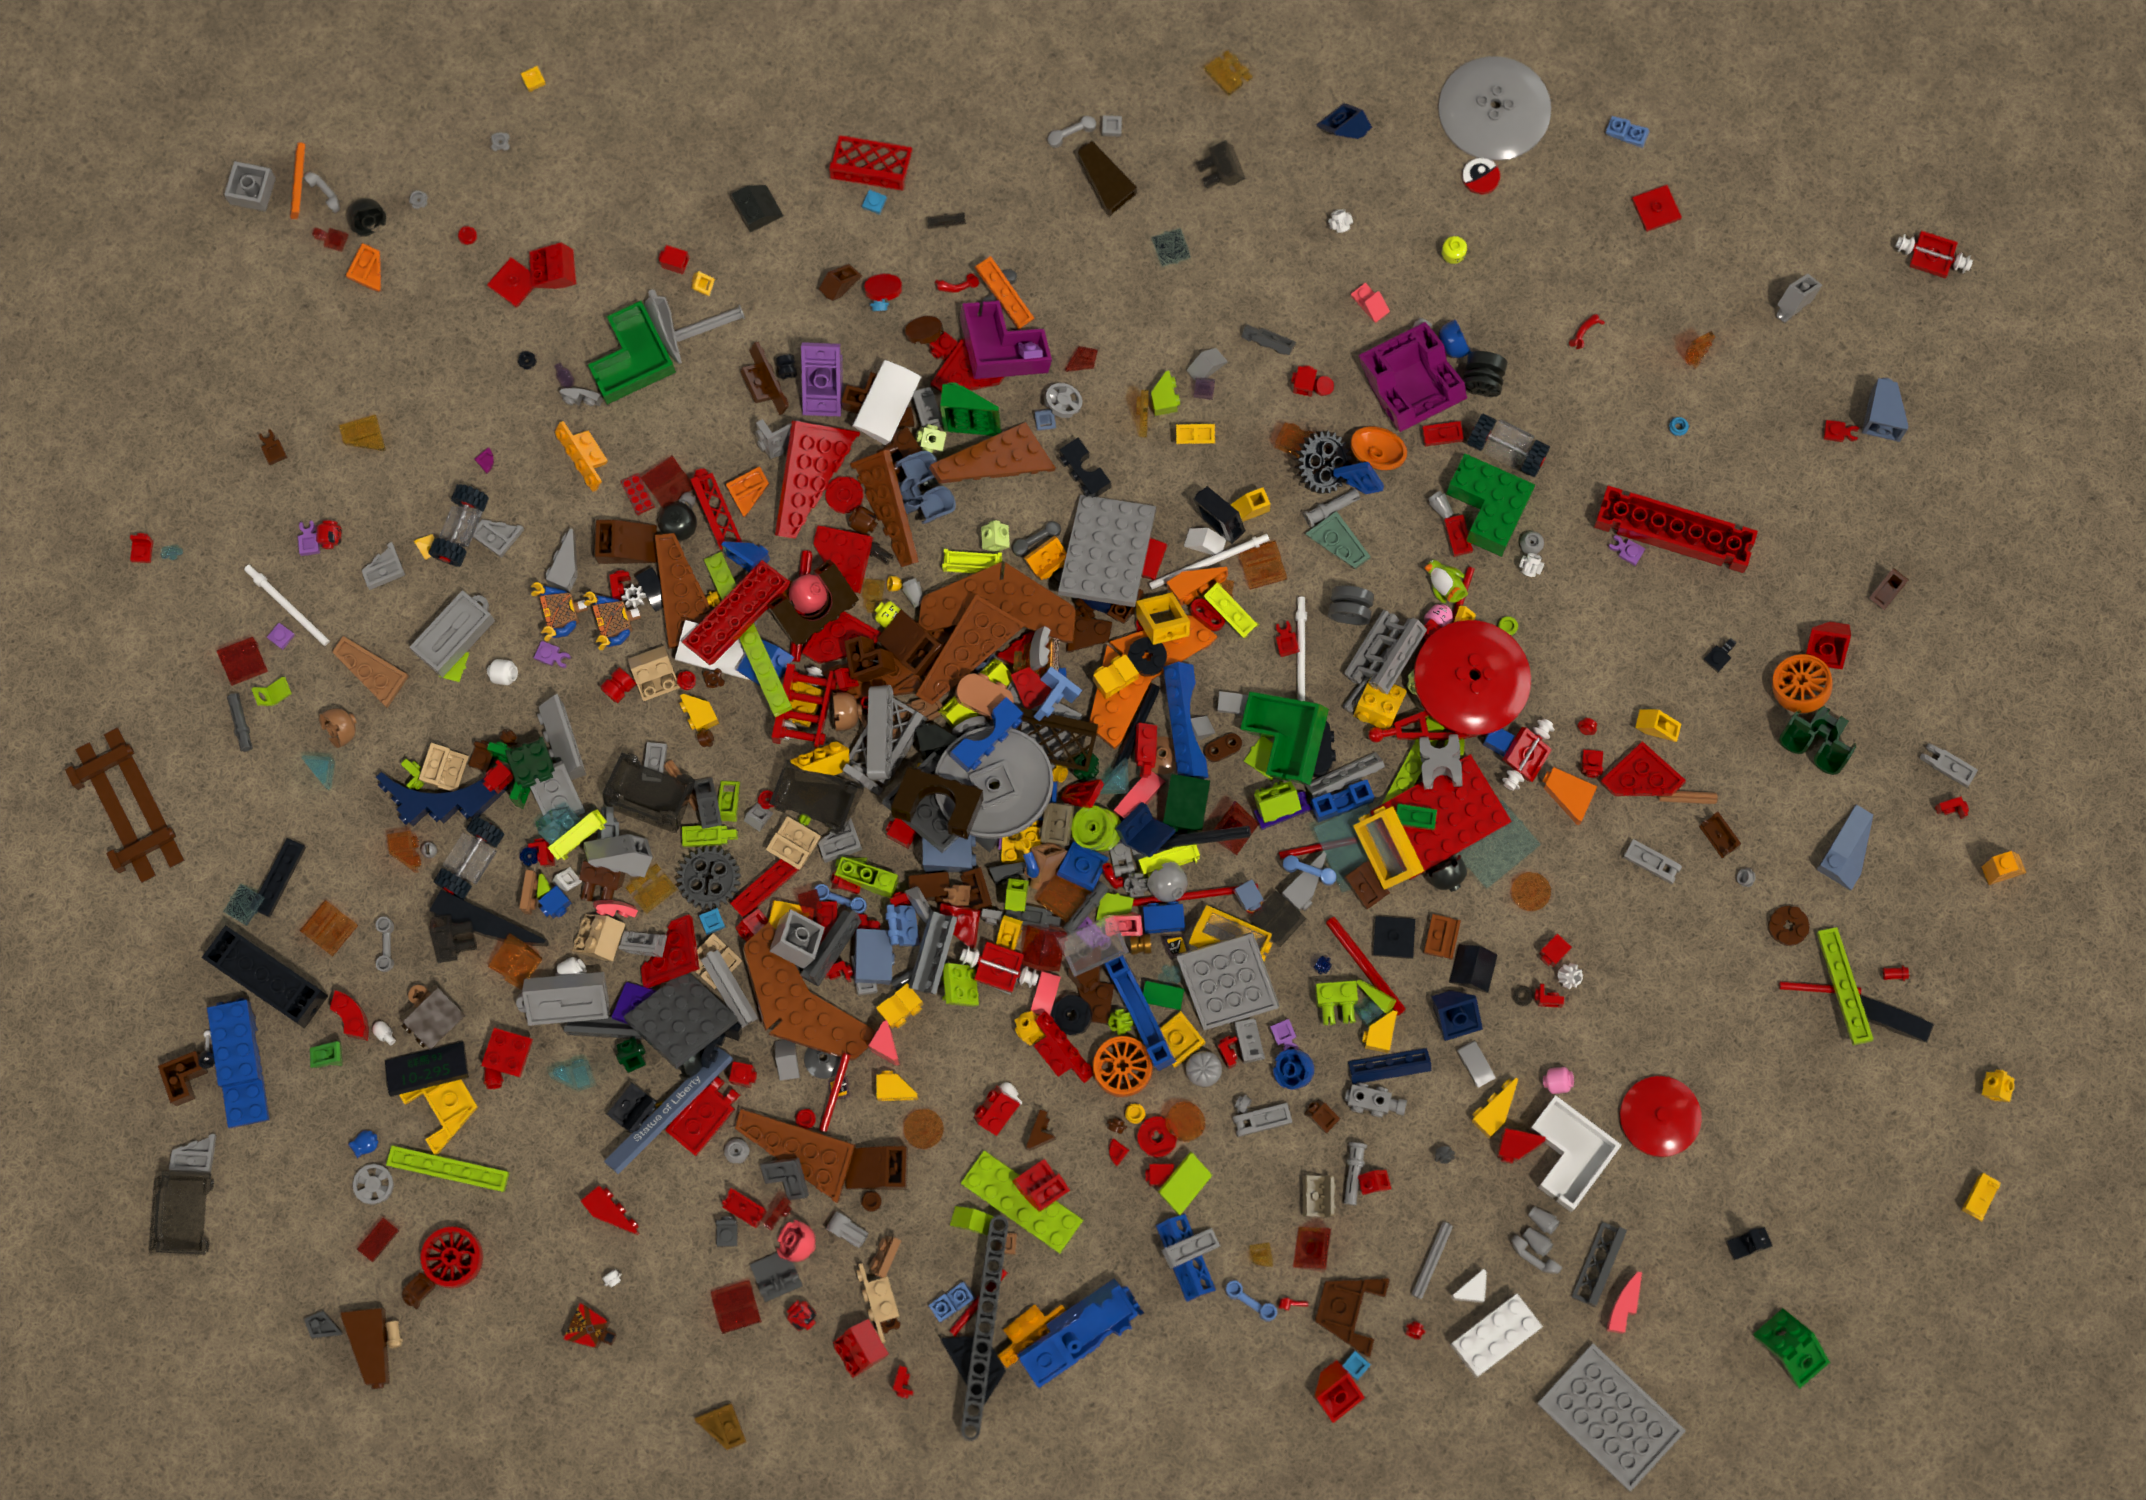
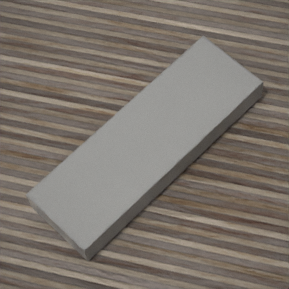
M1210 1228L1163 1249L1162 1252L1170 1269L1220 1247V1244L1213 1229Z

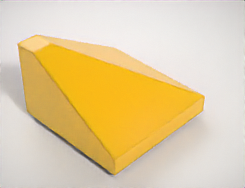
M698 271L693 275L692 289L710 296L715 279Z
M433 534L414 541L425 560L431 557L429 550L435 538Z

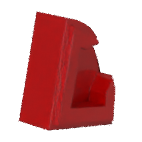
M1113 1138L1110 1143L1109 1154L1112 1162L1118 1166L1129 1152V1149Z

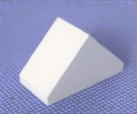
M1189 528L1184 547L1216 555L1223 552L1226 539L1209 528Z
M1485 1269L1452 1295L1453 1300L1483 1303L1485 1301L1487 1274Z

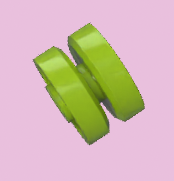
M1093 806L1092 808L1083 807L1072 820V837L1083 848L1100 852L1111 850L1120 840L1115 828L1121 823V820L1116 813L1099 806Z

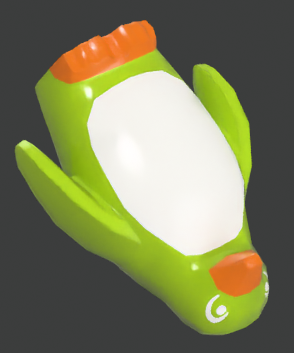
M1434 559L1427 563L1425 569L1430 574L1433 591L1438 600L1445 604L1447 598L1449 602L1455 603L1468 595L1467 589L1461 578H1464V574L1459 569L1444 565Z

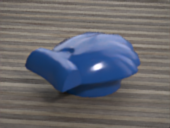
M364 1130L359 1133L354 1141L348 1144L355 1153L356 1158H359L362 1154L370 1153L377 1148V1135L372 1131Z

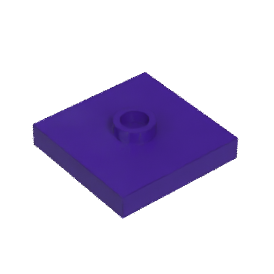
M626 982L613 1012L612 1019L628 1024L624 1016L656 991Z

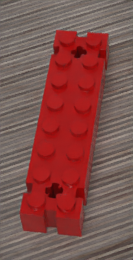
M1607 486L1594 528L1609 532L1610 528L1618 530L1616 535L1718 566H1722L1724 562L1730 564L1729 569L1744 573L1747 569L1752 554L1750 551L1757 537V530L1744 526L1741 530L1735 529L1734 523L1630 492L1629 496L1622 494V489Z

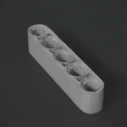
M891 685L871 686L868 694L867 776L869 780L890 779L892 775L893 689Z

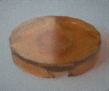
M1526 872L1514 881L1511 888V896L1514 903L1520 909L1538 911L1543 909L1549 902L1551 887L1548 880L1541 874Z
M1183 1101L1176 1103L1167 1112L1166 1126L1171 1135L1173 1134L1177 1137L1176 1139L1190 1142L1197 1139L1203 1133L1205 1117L1198 1106L1191 1102Z
M915 1110L907 1117L904 1123L905 1138L915 1148L924 1150L932 1148L943 1137V1122L939 1115L932 1110Z

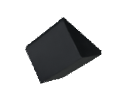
M1459 944L1449 983L1488 993L1498 955L1482 946Z

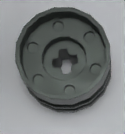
M1487 351L1469 353L1466 363L1467 371L1463 377L1466 391L1485 397L1499 396L1502 391L1504 381L1502 377L1505 376L1507 360L1501 355Z

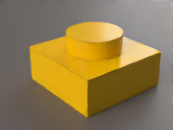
M538 66L521 73V77L529 92L546 85Z
M1459 606L1454 622L1474 620L1476 614L1466 606Z

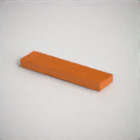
M300 142L297 143L295 153L291 219H298L300 212L305 143Z
M991 256L974 267L995 298L1000 301V305L1018 330L1034 319Z

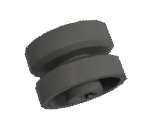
M1336 586L1332 588L1331 601L1333 603L1330 604L1328 617L1339 623L1358 626L1367 625L1371 619L1372 611L1369 608L1373 605L1374 594L1360 587Z

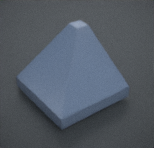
M1052 409L1034 410L1037 431L1056 428L1055 415L1052 413Z

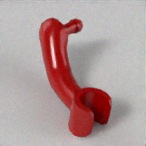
M970 273L966 277L967 281L961 284L954 285L944 280H935V284L939 291L958 293L969 287H977L979 279L973 273Z
M1598 314L1589 317L1579 327L1575 338L1569 341L1570 347L1576 346V349L1583 348L1584 340L1582 338L1585 332L1597 323L1604 325L1605 322L1599 319Z

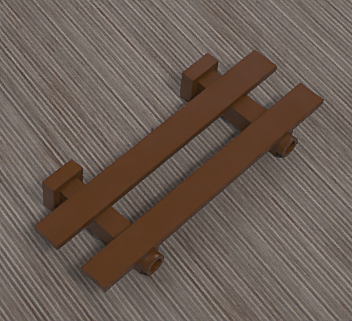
M117 727L104 734L111 749L110 752L97 758L89 742L75 749L83 766L78 769L70 766L65 771L72 786L77 790L84 788V782L91 780L119 836L124 850L118 853L115 850H111L106 853L113 869L120 874L126 871V865L132 863L141 883L156 876L146 856L148 853L160 848L170 868L185 860L174 840L176 837L172 827L168 828L132 756L135 754L130 744H126ZM116 765H119L153 833L141 841L138 840L105 774V771Z

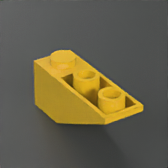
M832 742L812 752L799 755L791 759L790 763L802 770L837 775L843 772L846 764L850 765L849 748L839 742Z
M1517 1078L1513 1081L1508 1079L1501 1086L1503 1089L1498 1095L1494 1093L1487 1100L1489 1104L1484 1109L1479 1107L1472 1114L1475 1118L1471 1122L1488 1139L1506 1121L1517 1086Z

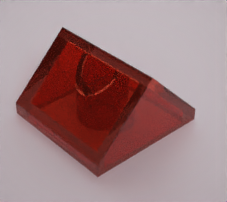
M1234 801L1214 830L1249 826L1252 835L1259 823L1238 802ZM1249 838L1220 841L1217 843L1237 855Z
M1027 925L1022 953L1024 957L1021 964L1041 971H1060L1067 932Z
M1298 1227L1293 1268L1325 1272L1331 1228Z

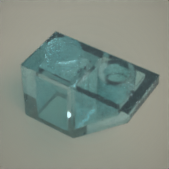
M563 807L547 812L536 821L538 833L552 845L579 823L581 819L569 807Z
M584 1059L576 1060L568 1067L564 1065L558 1066L553 1069V1072L549 1073L552 1080L577 1092L597 1085L591 1065L587 1060L584 1061Z

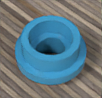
M882 299V301L874 300L870 307H872V311L888 310L889 302L885 303V299Z
M1682 417L1672 419L1669 424V430L1675 436H1683L1689 428L1688 422ZM1680 424L1682 429H1676L1675 425Z

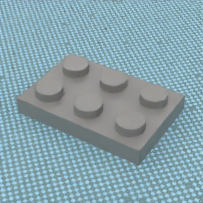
M563 761L553 764L555 771L552 772L553 778L541 783L536 778V785L530 787L548 827L585 813L583 804Z

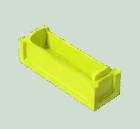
M944 549V564L942 568L945 572L977 573L1002 562V553L956 552Z
M1217 582L1204 595L1209 603L1243 638H1247L1248 634L1260 625L1224 590L1220 583Z
M595 810L550 845L548 849L557 860L560 858L566 860L569 858L567 854L595 831L605 829L604 824L607 821L599 810Z
M1197 845L1175 847L1154 854L1150 858L1139 859L1138 864L1143 877H1148L1149 879L1155 869L1159 871L1163 868L1162 865L1164 863L1175 862L1181 866L1194 861L1197 864L1200 854Z

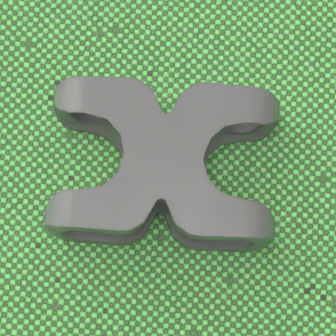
M1458 734L1449 735L1448 744L1440 749L1431 746L1429 737H1420L1424 789H1433L1434 779L1440 775L1449 776L1454 787L1463 786Z

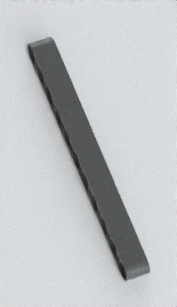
M1001 1215L993 1217L988 1230L961 1425V1436L968 1442L976 1440L981 1429L1008 1232V1221ZM1001 1221L1004 1224V1229L1001 1231L995 1230L993 1223ZM993 1241L999 1242L1001 1250L993 1251L990 1244ZM991 1261L996 1262L999 1266V1269L995 1272L988 1269L987 1264ZM993 1282L996 1290L988 1292L985 1289V1284ZM985 1302L991 1303L993 1306L992 1312H984L982 1304ZM981 1323L989 1324L990 1331L988 1333H982L979 1330ZM977 1344H985L987 1352L984 1354L978 1353L976 1350ZM982 1364L985 1368L984 1373L981 1375L976 1374L973 1370L974 1365ZM977 1384L981 1387L982 1392L980 1395H973L970 1388L972 1385ZM975 1405L978 1407L979 1413L977 1416H970L967 1409L969 1406ZM966 1427H974L976 1435L974 1437L966 1436Z

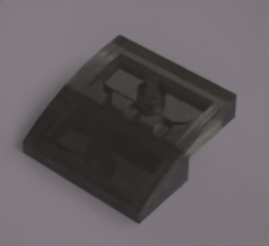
M1274 890L1261 904V907L1248 919L1256 927L1271 933L1270 940L1276 946L1281 947L1307 918L1279 892Z

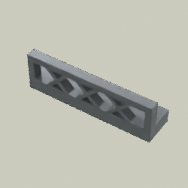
M843 910L819 946L815 960L805 967L801 973L803 979L819 987L862 922L856 911L852 910L849 913Z
M930 911L909 989L925 994L937 993L958 917L946 916Z
M608 1017V1019L567 1022V1026H564L563 1031L566 1035L624 1039L635 1037L636 1039L645 1040L629 1024L613 1020L612 1017Z
M1604 1222L1601 1223L1572 1298L1592 1307L1597 1306L1627 1232L1626 1229L1616 1228ZM1604 1228L1616 1232L1612 1241L1604 1242L1602 1237ZM1599 1240H1601L1602 1244L1597 1246ZM1604 1247L1607 1255L1605 1259L1597 1262L1594 1252L1596 1249ZM1593 1258L1594 1263L1591 1264V1265H1589L1590 1262H1591V1259ZM1603 1262V1265H1602L1601 1270H1600V1267H1599L1598 1264H1600V1263ZM1596 1265L1599 1272L1598 1277L1589 1281L1586 1273L1587 1269ZM1585 1277L1587 1282L1582 1284L1583 1279ZM1596 1281L1594 1287L1592 1288L1591 1283ZM1589 1285L1591 1290L1589 1299L1577 1295L1581 1286Z

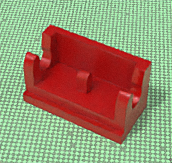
M732 1188L728 1191L726 1200L722 1202V1208L754 1228L758 1227L767 1212L766 1209Z

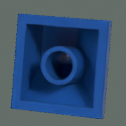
M726 541L721 544L725 555L749 573L761 560L766 563L770 560L769 551L761 545L756 546L754 543Z
M762 640L780 679L786 672L787 663L791 664L794 657L780 647ZM745 653L736 671L760 686Z

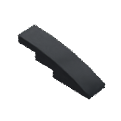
M1860 995L1868 1022L1885 1027L1891 1032L1925 1043L1928 1042L1934 1027L1933 1023Z

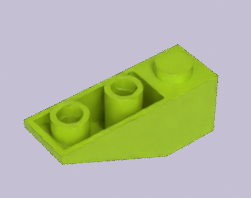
M841 857L835 873L836 876L890 899L893 898L892 895H894L899 882L897 874L845 857Z

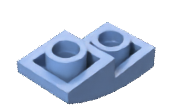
M1612 116L1606 134L1643 148L1649 134V128L1633 125L1630 123V120Z
M964 1281L935 1300L929 1307L938 1321L942 1322L975 1300L976 1297Z

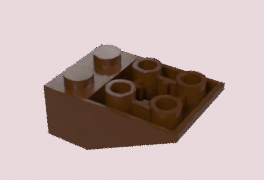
M596 520L595 558L598 564L656 563L655 535H657V525L621 520Z
M902 609L877 638L888 651L893 652V655L904 666L918 676L923 675L945 646Z
M907 1146L855 1148L846 1176V1189L907 1190Z

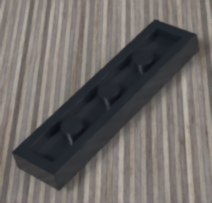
M286 839L257 895L259 897L255 899L257 904L251 907L253 911L269 918L271 917L306 849L304 845L291 839Z

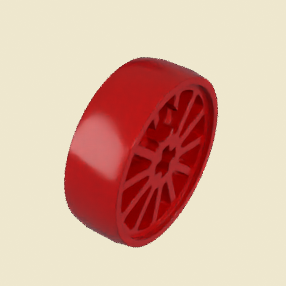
M449 1226L435 1231L427 1238L421 1250V1266L425 1275L434 1284L443 1288L455 1289L469 1284L476 1278L483 1264V1249L479 1240L471 1232L461 1227ZM450 1234V1247L445 1243L443 1236ZM461 1234V1238L455 1247L454 1235ZM468 1238L470 1244L460 1250L465 1239ZM438 1240H440L445 1248L443 1251L434 1247ZM472 1247H474V1254L468 1251ZM433 1249L441 1253V1257H429L431 1250ZM453 1254L456 1256V1259H448V1255ZM465 1255H470L471 1263L463 1266V1258ZM430 1261H442V1263L432 1269L429 1264ZM445 1266L441 1276L436 1277L434 1272ZM451 1268V1280L444 1281L446 1274ZM455 1268L458 1269L462 1276L461 1279L456 1281ZM462 1269L470 1271L465 1275Z

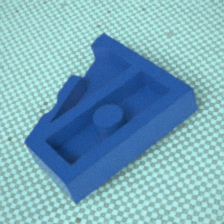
M1369 462L1334 469L1333 475L1336 478L1342 476L1347 479L1348 485L1357 488L1364 494L1380 492L1384 489V484Z

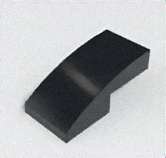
M653 567L635 577L654 611L657 612L663 608L661 584Z

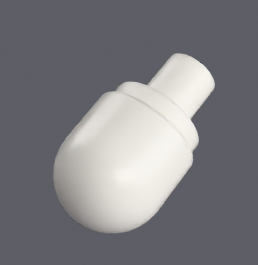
M383 1021L374 1023L372 1027L373 1034L382 1042L386 1041L390 1046L393 1045L396 1040L392 1036V1029Z
M1004 1082L999 1086L1003 1092L1018 1100L1020 1105L1023 1103L1017 1097L1019 1093L1011 1083Z

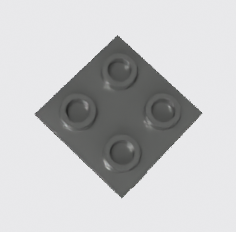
M778 1253L750 1264L759 1286V1291L765 1302L803 1286L794 1263L782 1259Z

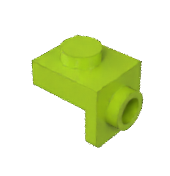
M405 759L401 765L414 777L406 786L411 790H419L425 784L419 781L422 768L414 760L411 763Z

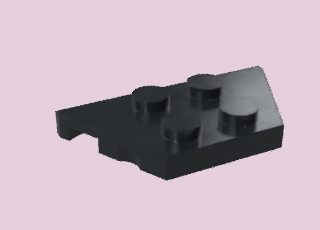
M974 1336L942 1338V1344L967 1385ZM979 1343L976 1346V1350L978 1353L984 1354L987 1352V1346ZM993 1347L991 1349L984 1406L1006 1373ZM976 1364L973 1370L976 1374L981 1375L984 1373L985 1368L982 1364ZM974 1384L971 1386L970 1391L973 1395H980L982 1389L979 1385Z

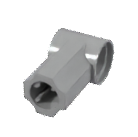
M837 1211L825 1228L859 1249L869 1233L853 1224L850 1219Z

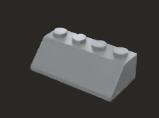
M558 694L553 695L539 706L540 713L537 716L540 724L545 726L546 731H543L546 742H550L552 749H549L552 761L556 760V763L563 761L571 780L585 776L586 771L564 703Z

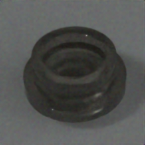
M1520 986L1515 989L1513 1000L1519 1006H1527L1533 1000V992L1526 986ZM1525 993L1527 998L1525 1000L1520 999L1519 994Z

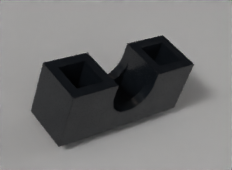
M1079 437L1059 449L1061 464L1064 467H1069L1071 470L1069 472L1070 476L1075 482L1079 481L1082 485L1080 489L1086 497H1098L1111 488V481L1101 467L1092 472L1085 471L1081 467L1082 463L1089 458V451Z

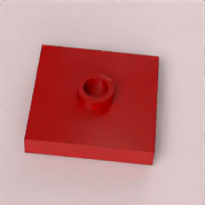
M1668 185L1632 197L1633 204L1646 232L1682 219Z
M512 257L487 284L491 290L516 308L534 289L531 283V271Z

